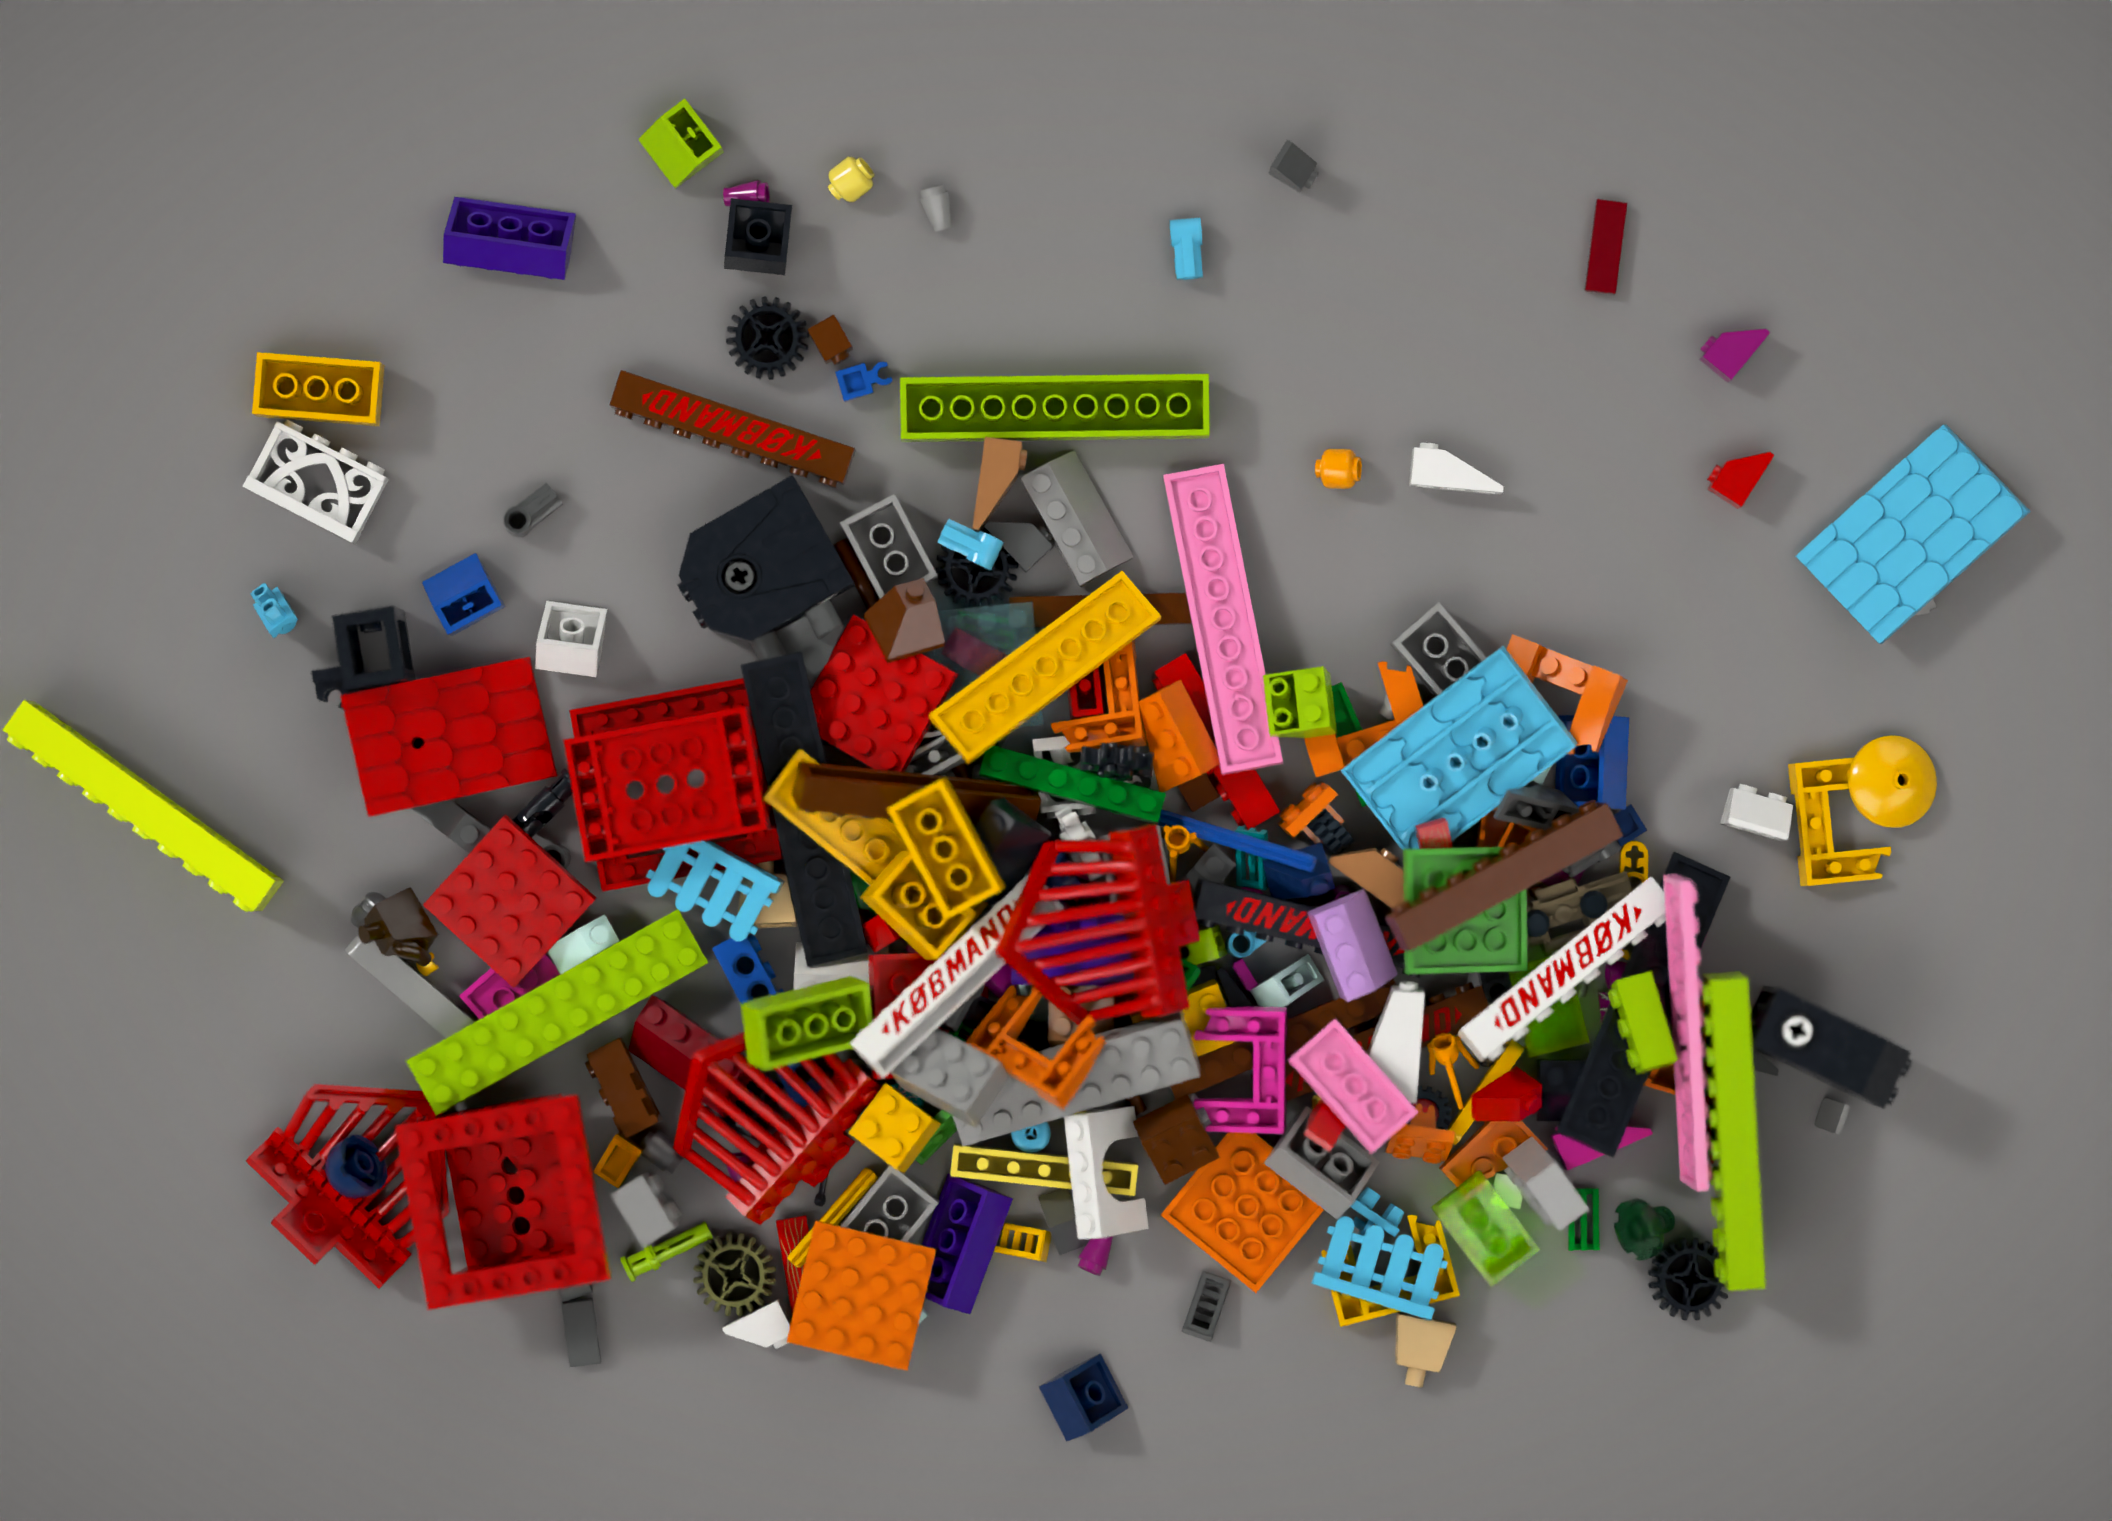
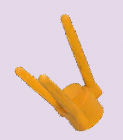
M1166 825L1163 828L1164 831H1162L1161 837L1165 838L1167 849L1170 851L1169 879L1170 883H1173L1176 880L1178 854L1185 853L1189 849L1190 843H1194L1205 852L1209 847L1198 839L1195 833H1189L1186 828L1177 825L1173 827Z
M1442 1033L1434 1037L1432 1042L1427 1044L1429 1050V1074H1435L1436 1061L1446 1066L1457 1107L1459 1110H1462L1464 1105L1452 1064L1457 1061L1459 1051L1474 1069H1479V1064L1464 1047L1459 1036L1454 1037L1451 1034Z

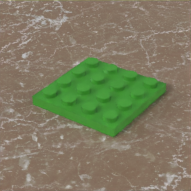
M1503 847L1403 849L1404 901L1409 900L1411 903L1420 898L1419 893L1431 886L1439 888L1447 883L1445 879L1457 872L1462 871L1465 874L1473 869L1472 864L1486 857H1489L1490 860L1500 855L1499 850ZM1527 889L1412 951L1404 950L1405 974L1527 971Z

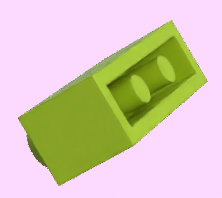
M1649 971L1616 980L1610 985L1611 990H1609L1608 994L1612 1007L1618 1009L1621 1019L1617 1021L1621 1037L1627 1039L1629 1050L1626 1051L1630 1067H1635L1637 1074H1641L1676 1063L1678 1058L1652 972Z

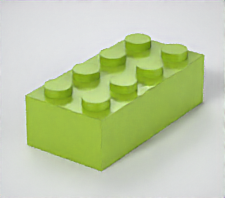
M853 976L741 1003L748 1063L763 1070L851 1049L853 1046L850 1043L856 1038L858 1033L873 1022L869 983Z

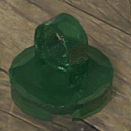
M1639 1198L1622 1202L1615 1210V1213L1619 1214L1618 1222L1614 1223V1230L1624 1251L1627 1254L1633 1252L1638 1256L1636 1259L1639 1261L1657 1256L1663 1247L1664 1234L1670 1232L1675 1226V1217L1672 1211L1665 1206L1653 1208L1646 1201ZM1658 1215H1660V1216L1664 1219V1222H1665V1227H1664V1229H1663V1227H1662V1224H1661V1221H1660V1218H1659Z

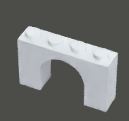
M1134 1106L1107 1108L1064 1117L1078 1239L1104 1238L1149 1229L1145 1198L1114 1199L1105 1186L1102 1174L1103 1158L1110 1144L1117 1140L1138 1137L1132 1122L1136 1120Z

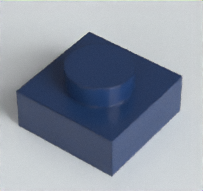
M1632 804L1628 805L1626 810L1622 809L1613 815L1623 834V837L1617 839L1621 847L1647 831Z

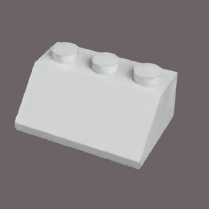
M796 942L794 990L848 976H853L869 983L868 955L888 954L889 945L874 953L870 945L866 944L868 953L807 967L802 942Z

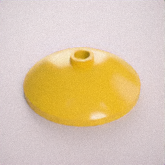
M1889 735L1871 740L1857 752L1849 769L1848 786L1854 805L1866 819L1882 827L1898 828L1916 822L1929 810L1936 794L1937 777L1932 760L1920 745L1902 736ZM1899 775H1902L1904 778L1902 786L1897 780Z

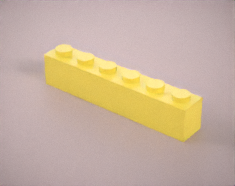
M962 1144L953 1145L950 1176L1072 1189L1068 1156L1038 1152L1026 1153L1019 1150L973 1145L964 1147ZM1103 1160L1102 1174L1108 1192L1110 1194L1135 1196L1138 1163Z

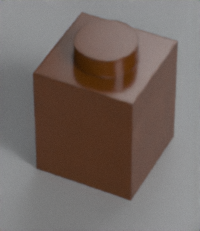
M834 314L807 329L826 364L833 362L834 365H837L850 357L848 352L853 350V347Z

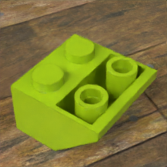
M685 98L660 116L638 139L675 189L724 153L722 146Z
M1324 666L1263 675L1269 735L1271 737L1311 738L1337 734L1331 676Z

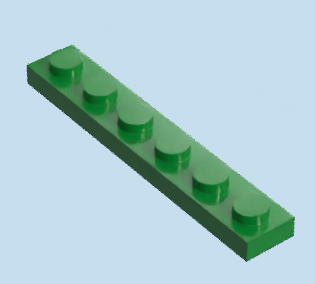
M992 746L985 751L979 776L1158 825L1166 793L1123 781L1101 778L1098 774L1087 771L1083 772L1080 769L997 746Z

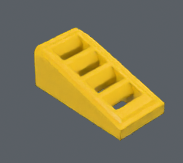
M1004 1222L1000 1246H996L994 1252L1046 1262L1052 1235L1050 1231ZM1010 1230H1013L1015 1232L1012 1248L1009 1249L1007 1248ZM1022 1233H1027L1024 1251H1019ZM1035 1235H1039L1036 1252L1032 1253Z

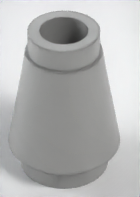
M944 184L920 190L922 198L919 200L934 231L952 227L950 222L949 191L945 190Z

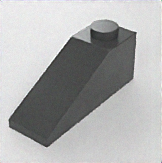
M1534 785L1508 789L1494 817L1502 821L1547 830L1553 826L1552 821L1566 814H1569V817L1578 813L1579 809L1561 790Z
M452 799L411 808L468 853L491 830L490 827Z

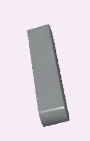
M357 935L346 947L345 952L445 1038L476 1022L470 1014L422 975L407 960L396 955H383L375 941L364 944L360 940L359 935Z

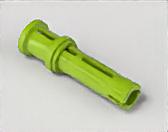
M703 1221L701 1224L677 1234L656 1246H652V1244L647 1245L636 1254L629 1257L622 1256L620 1260L630 1281L634 1282L637 1276L651 1269L655 1271L660 1269L659 1267L662 1266V1262L713 1239V1235L706 1221Z

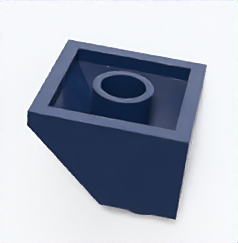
M1322 843L1297 850L1317 858L1313 872L1269 859L1262 860L1270 895L1281 899L1306 898L1312 895H1321L1335 889L1331 869Z

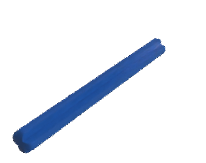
M1163 809L1161 811L1158 822L1159 826H1182L1189 833H1195L1197 838L1308 872H1313L1315 869L1317 858L1313 855Z

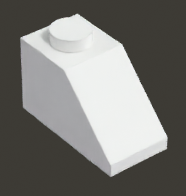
M778 1298L756 1309L754 1312L724 1325L722 1329L727 1335L766 1348L774 1345L775 1349L788 1344L787 1337L791 1321Z

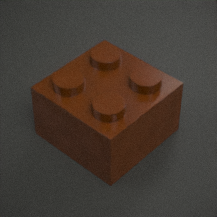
M1188 1094L1132 1121L1145 1151L1165 1185L1220 1158L1212 1137L1206 1131V1126Z

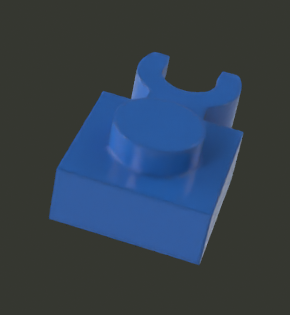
M887 362L877 363L870 371H867L865 363L836 371L844 402L873 394L871 386L873 384L880 386L890 385L893 382L891 377L881 379L878 376L880 369L888 367Z

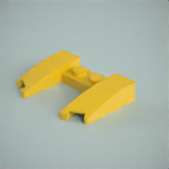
M1854 757L1788 764L1791 795L1795 794L1801 856H1797L1800 886L1881 879L1883 876L1880 873H1876L1875 870L1881 855L1890 856L1891 847L1834 852L1828 791L1849 789L1848 775Z
M1408 1215L1407 1218L1415 1251L1424 1254L1426 1247L1429 1244L1435 1243L1443 1248L1444 1255L1442 1260L1448 1262L1446 1269L1439 1268L1433 1291L1439 1293L1437 1300L1430 1298L1429 1304L1460 1296L1441 1221L1436 1220L1435 1226L1417 1223L1416 1215ZM1350 1243L1344 1263L1355 1267L1356 1262ZM1323 1249L1321 1255L1326 1258L1327 1252ZM1341 1271L1339 1279L1351 1282L1353 1274ZM1417 1275L1406 1277L1403 1282L1415 1285ZM1382 1284L1371 1286L1369 1288L1380 1291ZM1330 1289L1340 1327L1400 1312L1390 1307ZM1403 1289L1399 1293L1400 1298L1410 1300L1412 1292Z

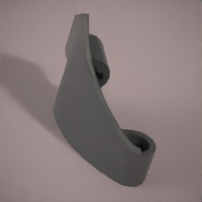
M831 600L807 611L806 616L777 632L774 631L758 638L751 645L759 660L801 651L811 691L832 654L843 629V624Z

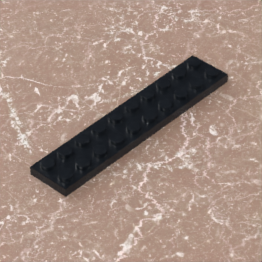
M798 651L740 664L767 789L799 749L803 750L819 764L826 765L802 652ZM772 807L807 967L868 953L850 870Z
M1674 852L1671 855L1664 875L1677 874L1691 880L1692 885L1696 886L1697 903L1693 905L1694 916H1697L1699 922V933L1695 935L1696 947L1701 950L1731 877ZM1662 877L1659 886L1664 891V879ZM1664 922L1658 928L1655 924H1652L1645 930L1648 936L1636 946H1633L1620 979L1651 971L1669 1027L1671 1022L1667 934L1666 922ZM1609 1003L1555 1133L1613 1158L1650 1071L1637 1074L1635 1067H1630L1626 1051L1629 1050L1627 1039L1621 1037L1617 1021L1621 1020L1618 1009L1613 1008L1611 1003Z

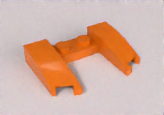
M1512 634L1506 650L1531 683L1537 678L1581 695L1570 733L1578 742L1577 746L1591 744L1592 751L1598 752L1628 680L1621 675L1586 664ZM1573 748L1567 754L1574 755L1575 748Z
M1135 640L1103 663L1109 714L1051 723L1054 733L1062 732L1070 743L1065 747L1067 752H1081L1082 746L1100 749L1101 743H1118L1135 747L1147 746L1145 729L1138 704L1140 696L1135 661L1137 659Z
M1385 661L1377 662L1395 718L1394 720L1340 737H1336V734L1304 738L1316 778L1342 770L1353 759L1424 706L1410 665H1407L1406 672L1387 669V662Z
M1010 985L965 1043L1000 1061L1008 1075L1036 1090L1041 1098L1064 1110L1091 1071L1105 1044V1040L1102 1036L1097 1039L1095 1038L1091 1029L1096 1024L1092 1017L1088 1015L1052 1061L1016 1041V1038L1029 1020L1042 994L1032 987L1029 996L1016 995L1015 986Z

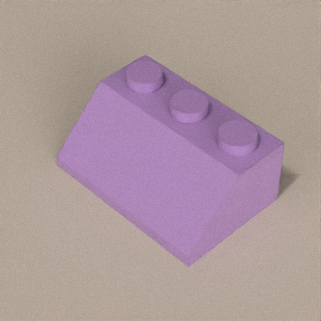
M1365 889L1307 912L1340 998L1349 1002L1377 990L1398 975Z

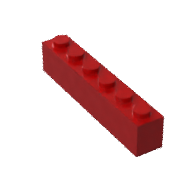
M1184 653L1154 671L1153 673L1156 678L1152 680V683L1158 691L1181 680L1216 748L1204 682L1188 655ZM1219 764L1206 772L1208 776L1213 773L1219 784L1215 788L1223 802L1229 799L1235 810L1231 812V815L1238 827L1245 826L1249 830L1281 812L1255 769L1222 775Z

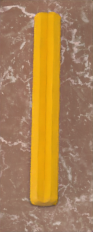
M864 1168L819 1221L838 1225L878 1179L877 1175L871 1169ZM813 1228L788 1255V1260L797 1268L802 1267L806 1262Z

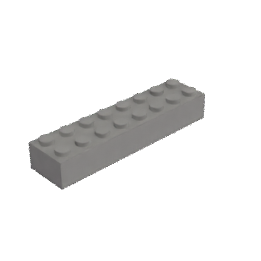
M1183 1011L1156 1016L1094 1035L1096 1039L1102 1036L1105 1044L1091 1071L1064 1110L1044 1100L1036 1090L1008 1075V1080L976 1127L953 1116L963 1147L1200 1077V1062ZM1065 1044L1038 1051L1037 1053L1052 1061Z

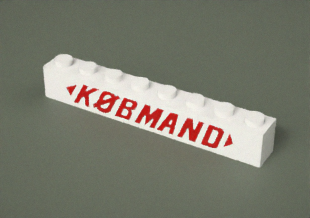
M1028 876L1018 882L1008 895L997 902L992 910L979 922L975 923L956 944L950 946L938 961L929 966L920 978L907 987L889 1007L882 1010L879 1016L868 1027L861 1030L850 1043L859 1056L882 1078L886 1077L1006 963L996 954V947ZM1059 900L1036 902L1031 915L1062 910L1063 907ZM1045 925L1024 929L1020 940L1033 938Z
M1652 876L1465 1025L1457 1034L1480 1062L1487 1057L1491 1061L1496 1059L1506 1050L1503 1044L1511 1038L1517 1042L1530 1031L1527 1028L1529 1023L1534 1019L1539 1023L1554 1012L1551 1009L1554 1003L1560 1000L1564 1004L1577 993L1574 989L1575 986L1582 981L1587 985L1599 976L1601 972L1598 968L1607 961L1611 966L1624 955L1621 949L1630 942L1633 946H1636L1648 936L1645 931L1652 924H1655L1658 928L1666 922L1664 891Z

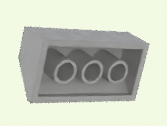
M1074 450L1020 477L1023 486L1080 587L1134 558Z

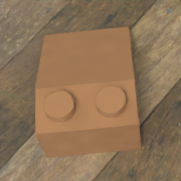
M985 437L972 528L974 531H982L984 525L991 518L1017 480L1019 470L1025 471L1027 450L1022 449V442Z

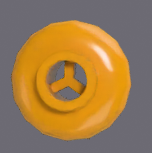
M1327 449L1324 451L1321 459L1316 460V477L1321 478L1322 484L1328 489L1352 488L1355 482L1361 479V458L1356 457L1352 449Z

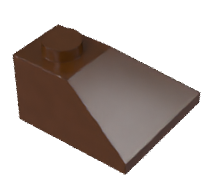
M924 578L894 586L864 613V618L887 663L945 647L936 601Z

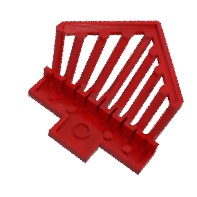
M1156 824L1126 831L1109 833L1110 840H1054L1044 842L997 944L996 954L1076 1025H1081L1088 1015L1092 1017L1094 1022L1138 1011H1141L1142 1017L1163 1016L1190 1008L1179 946L1200 941L1189 880H1181L1167 884ZM1060 852L1110 853L1113 855L1114 860L1054 864ZM1113 873L1117 877V881L1043 889L1049 876ZM1120 893L1119 900L1108 903L1031 915L1036 902ZM1120 913L1124 915V919L1104 925L1020 940L1024 929ZM1127 933L1128 937L1126 940L1033 959H1028L1022 953ZM1131 953V958L1121 962L1053 975L1051 977H1048L1042 971L1043 969ZM1134 972L1135 977L1128 981L1073 992L1071 994H1068L1061 988ZM1135 991L1138 992V997L1134 1000L1087 1011L1080 1005Z
M742 1032L694 1053L673 1149L726 1189L729 1193L725 1197L743 1216L761 1225L774 1214L775 1208L783 1199L794 1192L795 1186L800 1180L815 1188L818 1183L827 1178L832 1167L848 1154L850 1147L855 1143L844 1131L854 1125L859 1114L871 1103L883 1086L862 1071L850 1058L843 1063L836 1053L822 1056L834 1070V1075L831 1079L812 1058L799 1062L820 1085L821 1090L817 1094L788 1065L773 1068L808 1102V1105L804 1108L791 1099L756 1066L748 1063V1059L741 1054V1052L746 1050L745 1034ZM726 1058L732 1061L795 1119L789 1122L778 1115L719 1066L717 1062ZM708 1072L782 1134L777 1138L715 1089L706 1081ZM703 1095L761 1141L768 1149L762 1151L756 1148L701 1103ZM698 1117L747 1155L755 1164L747 1166L696 1125ZM693 1139L742 1177L740 1181H734L691 1148Z
M314 1084L304 1095L285 1130L283 1131L277 1127L269 1138L246 1159V1162L289 1203L270 1223L311 1263L316 1265L335 1247L380 1289L409 1259L412 1254L407 1249L416 1243L413 1229L401 1239L393 1237L397 1231L411 1220L409 1205L384 1226L379 1223L407 1195L405 1181H402L369 1213L364 1209L402 1171L400 1155L387 1167L388 1176L385 1185L372 1195L357 1198L356 1200L342 1196L329 1183L326 1172L322 1167L326 1163L330 1150L341 1140L348 1137L372 1105L387 1107L361 1135L371 1142L403 1107H414L416 1109L401 1124L421 1121L424 1117L425 1120H428L437 1115L423 1091ZM316 1101L328 1102L303 1140L297 1145L294 1142V1138ZM343 1103L358 1104L314 1159H312L308 1153ZM396 1131L378 1148L379 1151L375 1153L380 1162L398 1146ZM445 1149L431 1151L443 1220L450 1213Z

